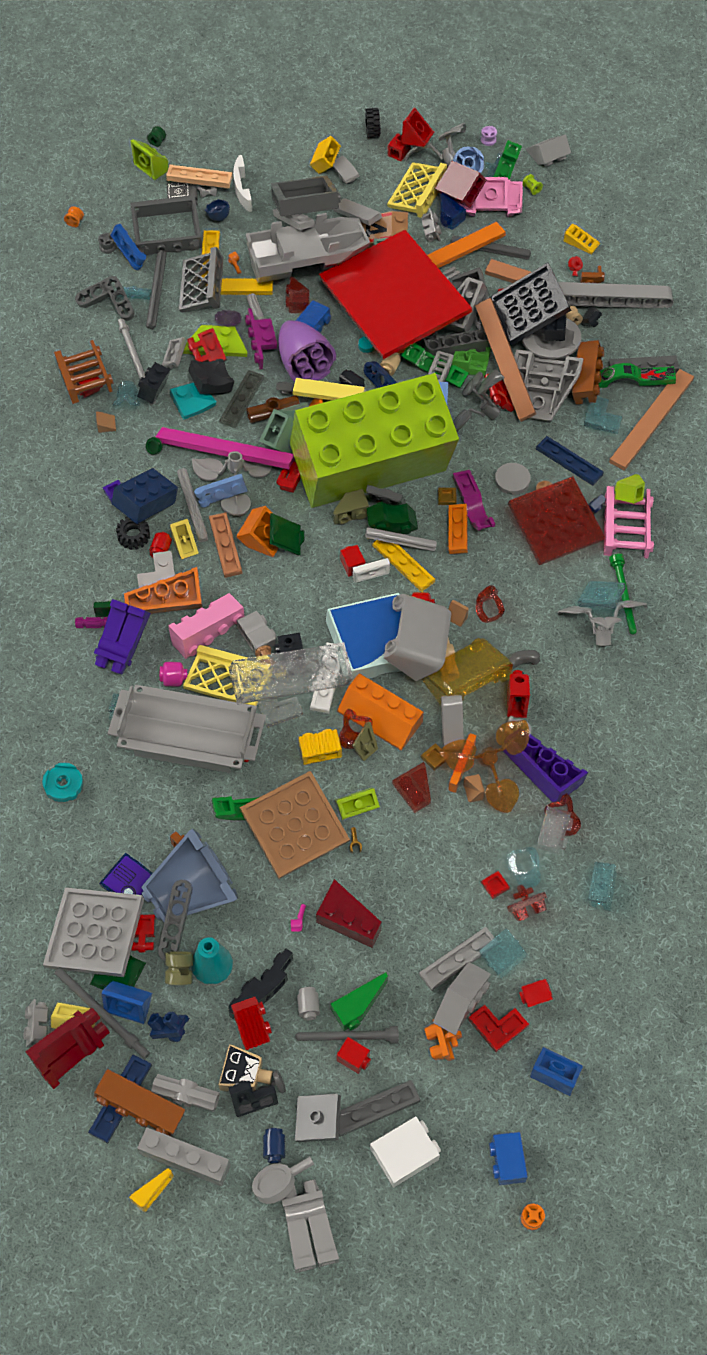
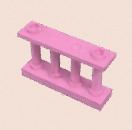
M607 486L604 510V555L611 556L613 549L616 550V548L644 550V558H648L649 553L653 552L654 541H651L650 507H653V497L650 496V489L646 490L642 501L634 503L636 505H644V512H630L614 509V505L617 503H633L615 499L614 487ZM616 518L644 520V527L618 526L614 523V520ZM614 534L644 535V542L618 541L614 538Z

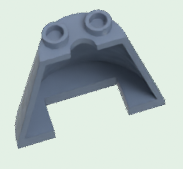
M195 829L188 831L141 887L144 899L148 903L152 902L155 909H153V912L157 919H162L163 922H165L172 887L178 880H187L193 887L187 915L238 899L236 889L230 887L233 882L209 844L201 842L200 838L202 836ZM183 883L182 886L177 888L181 892L180 897L175 896L174 900L186 901V898H182V894L187 892L188 888ZM179 903L175 904L172 908L173 913L176 916L183 913V906Z

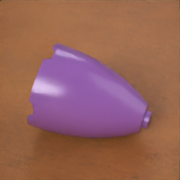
M293 320L284 322L279 332V351L284 367L294 382L296 378L318 381L326 377L331 372L329 369L336 360V352L333 346L319 331L306 323Z

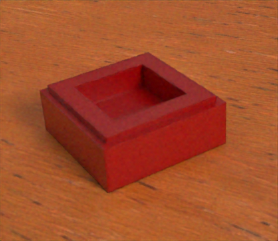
M499 871L481 881V884L492 899L510 889V886Z

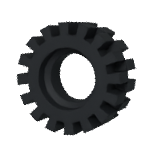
M379 108L365 109L367 138L380 137Z
M126 516L125 521L121 519L120 524H117L116 533L118 541L124 548L129 546V550H132L133 547L137 550L139 549L138 546L142 548L144 543H148L150 530L145 520L136 524ZM131 529H138L140 531L136 536L127 535V532Z

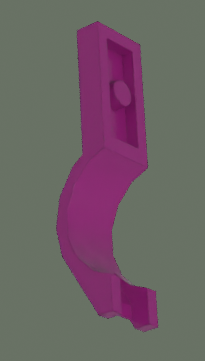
M470 469L453 473L456 487L464 504H467L470 524L478 531L483 528L495 527L493 517L488 518L485 513L481 492Z

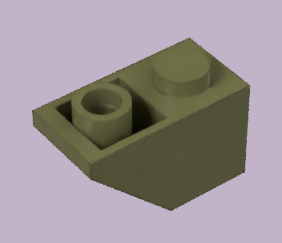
M363 489L345 493L333 512L334 524H345L348 521L361 520L367 516L369 504Z

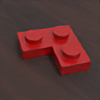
M484 1005L468 1018L469 1022L496 1053L529 1027V1023L516 1008L498 1020L489 1008Z

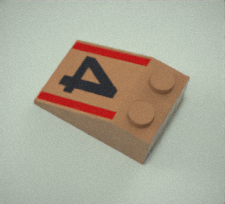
M389 211L381 213L382 218L370 226L361 222L370 241V245L366 249L374 246L375 238H389L403 230L408 232V212Z

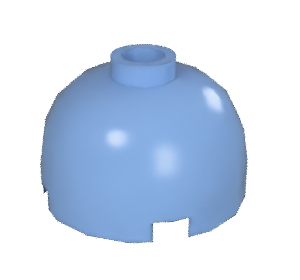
M463 147L453 157V161L480 173L484 169V156L475 147Z

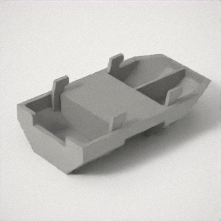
M327 213L317 214L314 221L315 226L307 229L298 230L293 226L282 227V221L271 224L270 230L247 233L248 252L257 282L289 278L292 274V268L319 264L322 271H326L359 254L370 245V241L359 218L336 217L327 219Z

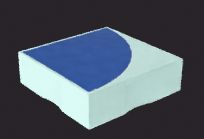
M399 593L327 609L326 624L333 642L340 652L341 663L349 683H352L359 673L370 679L384 673L401 671L384 659L385 645L390 640L397 638L401 611L396 612L392 607V602Z

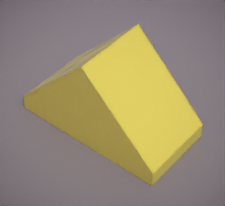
M188 519L170 524L172 539L181 559L199 554Z

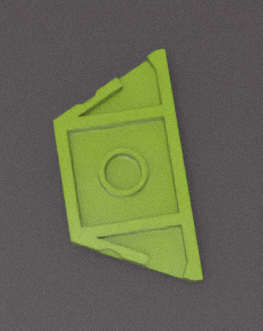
M201 325L192 336L195 342L200 341L199 333L214 328L225 356H248L247 350L236 328L233 326ZM188 342L185 345L183 354H193L188 348ZM203 347L198 349L201 355H206Z

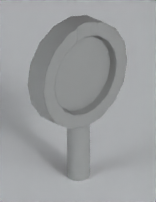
M308 1157L291 1168L281 1163L265 1167L253 1180L252 1190L254 1195L260 1202L265 1204L281 1201L293 1189L295 1183L294 1176L314 1165L311 1157Z

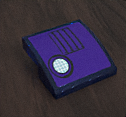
M125 853L99 884L108 892L142 895L143 889L141 887L153 873L136 859Z

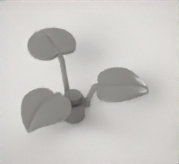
M465 123L459 124L439 136L440 141L446 138L448 145L447 148L442 150V155L431 143H427L424 147L416 146L411 149L405 157V162L413 153L431 148L441 160L444 159L448 167L455 155L450 136L457 133H465Z
M236 451L228 454V460H225L224 466L217 459H192V467L195 474L205 481L216 480L218 474L222 475L227 466L230 472L234 473V476L243 468L245 472L248 471L253 477H265L272 469L270 465L246 461L242 459V454ZM246 494L235 495L221 500L222 509L231 515H244L251 506L250 498Z
M632 600L614 603L616 609L613 617H593L591 613L592 608L585 606L567 607L559 610L558 615L563 612L587 614L593 627V634H596V645L607 646L611 645V634H613L615 623L622 621V618L617 617L618 611L624 607L643 606L647 608V603Z

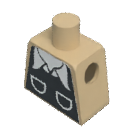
M229 1044L219 1081V1088L222 1091H229L228 1087L234 1086L238 1082L250 1080L254 1092L258 1082L270 1084L273 1071L261 1069L263 1062L260 1056Z

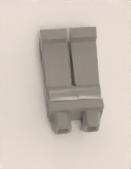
M315 1180L304 1182L306 1194L297 1196L294 1185L289 1195L282 1200L295 1273L316 1268L306 1221H309L318 1266L322 1267L339 1262V1256L323 1202L322 1190H319Z

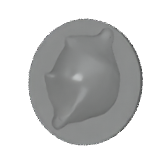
M566 318L564 341H545V334H541V329L522 339V342L528 351L534 353L536 358L562 361L566 359V356L571 355L578 349L582 336L579 327L573 321Z

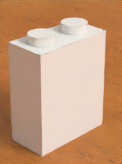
M416 1116L370 1144L372 1153L393 1188L435 1163L440 1157L439 1152L441 1150L437 1142L430 1140L427 1135L429 1130L423 1121L419 1122Z

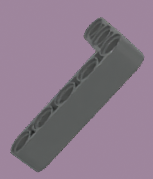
M484 329L440 337L436 331L420 340L422 348L436 356L437 351L454 355L456 351L476 349L477 352L486 351V347H491Z

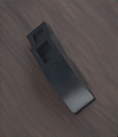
M285 948L282 953L279 952L276 955L270 970L266 969L260 978L261 981L253 977L250 982L247 981L243 985L240 996L234 998L228 1006L229 1016L232 1019L235 1018L231 1005L252 997H256L258 1003L262 1002L265 1004L288 981L287 973L284 971L293 960V952Z

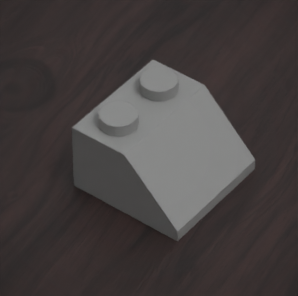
M566 134L525 148L538 165L544 164V167L553 164L555 159L557 161L566 159V155L571 153Z

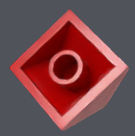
M414 107L403 121L402 144L424 147L434 134V131Z

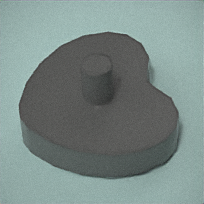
M278 1070L273 1071L274 1081L270 1082L271 1085H276L280 1093L286 1092L280 1072Z

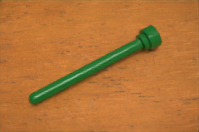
M614 554L610 556L609 561L611 567L616 570L622 601L630 600L623 572L625 564L624 555ZM624 607L629 632L634 635L637 629L632 607Z

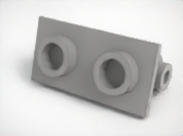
M429 208L430 213L423 214L421 218L426 240L432 242L438 238L441 241L440 234H442L439 224L437 225L439 222L436 213L433 214L431 208Z
M36 999L25 1010V1019H28V1025L24 1029L23 1039L26 1040V1047H29L32 1042L36 1044L46 1036L47 1026H39V1023H47L48 1007L45 1002H38L36 1005Z

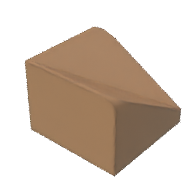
M480 775L465 777L463 786L468 802L483 800L484 788Z

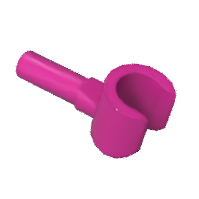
M301 904L298 919H291V932L302 931V920L306 905Z

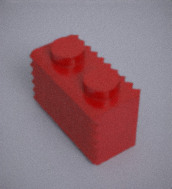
M252 997L231 1005L245 1050L270 1042L268 1034L272 1033L269 1022H264L262 1015H265L266 1011L262 1002L258 1003L256 997Z

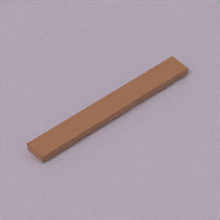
M489 298L475 306L501 374L505 377L504 382L517 416L522 422L536 415V411L494 303Z
M681 369L675 374L676 384H667L610 458L609 463L625 471L692 383L694 376Z

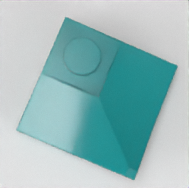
M194 382L170 389V395L183 420L201 414L216 406L217 402L211 394H199Z

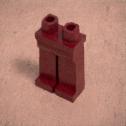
M93 1008L83 1014L79 1010L73 1014L75 1017L68 1019L25 1051L53 1090L60 1084L58 1080L84 1057L94 1053L97 1047L100 1050L105 1046L102 1039L110 1031L102 1022L94 1028L92 1027L101 1019Z

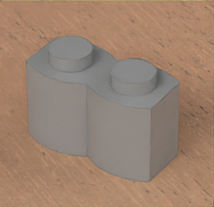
M255 611L237 620V628L254 654L256 649L261 646H275L277 636L272 628H268L264 615H260Z

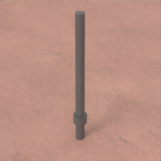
M61 967L56 969L54 974L90 1008H93L100 1018L125 1040L124 1044L130 1049L133 1048L143 1059L150 1055V1052L139 1042L140 1039L130 1034Z

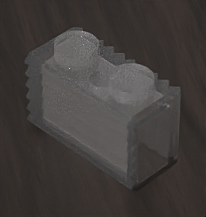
M547 806L536 848L560 854L561 849H566L568 838L565 837L566 830L571 831L573 819L570 818L571 812Z

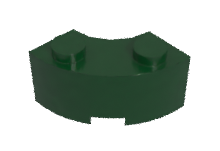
M380 502L367 508L368 525L371 528L405 535L418 529L416 511L407 503L389 505Z

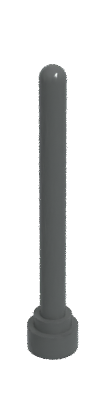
M390 1026V1028H385V1030L298 1032L295 1036L298 1041L346 1040L349 1037L352 1040L386 1039L390 1043H399L398 1026Z

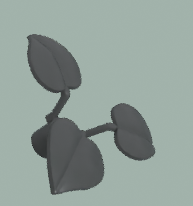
M493 370L483 382V373L479 371L464 387L462 391L464 396H468L473 391L483 403L480 405L481 411L472 408L464 409L455 417L453 423L457 432L470 419L472 412L482 417L486 415L491 420H494L500 414L501 409L491 401L486 393L489 388L505 378L498 370ZM482 382V386L477 391L476 387Z

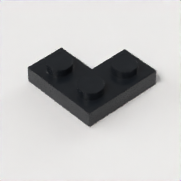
M250 1080L238 1082L234 1086L228 1087L237 1118L279 1104L274 1085L261 1087L254 1092Z

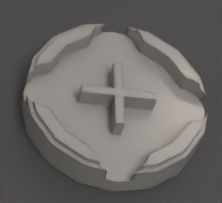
M503 464L495 473L497 488L506 494L508 492L512 493V495L523 493L529 487L530 473L521 464Z

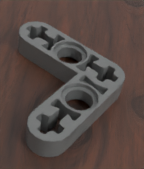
M110 276L78 292L75 296V301L81 308L90 307L111 297L121 318L125 321L134 318V309L121 282L115 276ZM112 282L115 283V286L117 288L116 291H114L112 287ZM96 289L103 290L99 296L94 295ZM118 295L124 296L122 302H116ZM122 307H126V309L128 310V315H125V312Z

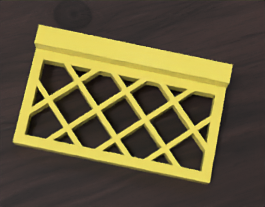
M412 162L387 206L393 209L417 213V217L422 218L423 214L428 212L439 193L435 188L444 175L447 164L440 163L439 167ZM414 169H420V170H421V171H418V172H415V173L413 172ZM429 172H435L434 174H431L429 176L427 174ZM425 175V177L417 179V177ZM414 178L415 181L407 183V180ZM427 181L429 182V183L426 184V185H423V186L421 185V183H424V182H427ZM416 185L419 186L418 188L411 190V187ZM408 189L407 192L401 194L402 190ZM422 191L421 195L415 196L416 193ZM408 196H412V197H413V198H410V199H408V200H405V199H404L405 197H408ZM402 200L400 203H394V201ZM416 202L415 207L408 205V204H411V203Z
M199 645L197 656L183 684V688L227 701L257 706L266 682L272 676L271 664ZM200 661L209 665L208 668L201 671L198 669ZM220 667L227 670V672L219 676L214 671ZM212 671L214 678L204 681L202 675ZM241 672L245 677L235 681L232 675ZM230 676L232 683L222 686L220 680ZM200 677L202 683L196 686L190 684L191 680ZM255 677L262 678L261 683L254 686L250 679ZM248 681L250 687L240 691L238 685ZM214 682H218L220 686L216 690H210L207 687ZM234 686L238 691L234 695H228L225 690ZM253 691L255 695L253 701L244 699L243 695Z

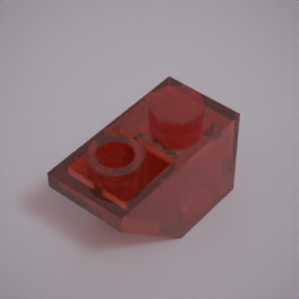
M290 277V284L286 285V294H289V297H286V307H289V313H303L310 304L309 289L294 277Z

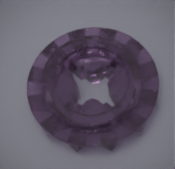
M235 310L218 311L215 315V321L227 327L235 326L242 320L240 313Z

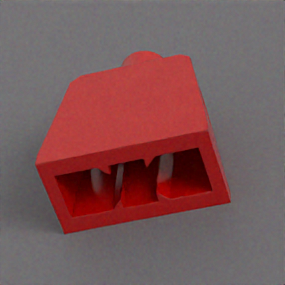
M515 670L509 675L507 717L527 718L530 699L529 675L524 674L521 670ZM515 697H521V701L516 702Z

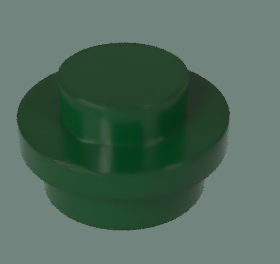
M151 437L146 441L145 447L148 453L157 455L162 451L163 444L159 438Z

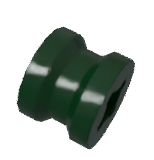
M155 126L147 135V140L151 145L159 147L167 135L163 128Z

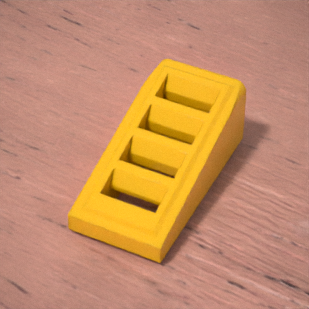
M573 223L564 235V242L591 255L600 245L599 241Z
M167 1168L129 1197L131 1202L143 1212H146L174 1178L172 1171Z

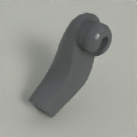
M535 650L517 651L505 662L504 667L512 671L523 663L532 662L533 665L540 662V654Z

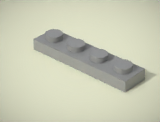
M273 209L274 217L298 230L315 226L314 220L307 215L296 214L281 217L278 209Z

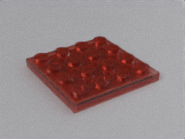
M573 476L508 502L539 565L605 539V535Z

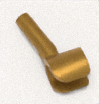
M352 827L350 852L353 854L352 847L358 846L361 853L362 844L358 842L356 828Z

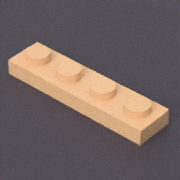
M169 165L166 178L167 181L230 188L232 172Z

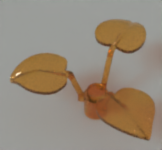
M526 720L509 721L497 729L496 741L502 746L501 748L487 747L481 753L475 755L476 745L472 741L460 739L452 741L440 749V754L454 771H468L474 765L473 759L482 758L484 764L491 766L496 783L487 785L485 795L489 804L500 812L509 813L512 811L519 798V788L511 779L499 781L494 766L498 760L497 752L506 749L509 754L517 755L526 748L529 741V726Z

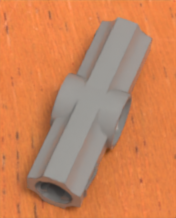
M157 1074L151 1092L161 1097L172 1099L173 1102L179 1105L183 1103L185 1107L195 1106L212 1112L217 1108L220 1092L200 1087L191 1080H177Z

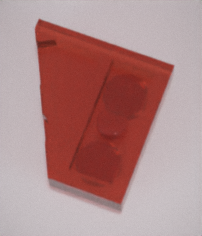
M424 762L392 780V784L414 813L431 804Z

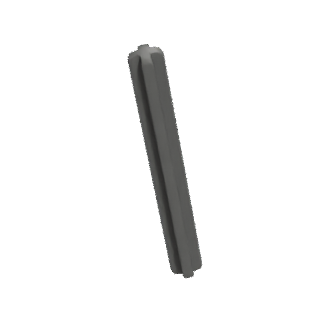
M453 235L451 243L464 237ZM490 243L477 249L527 260L531 255V250L497 243Z

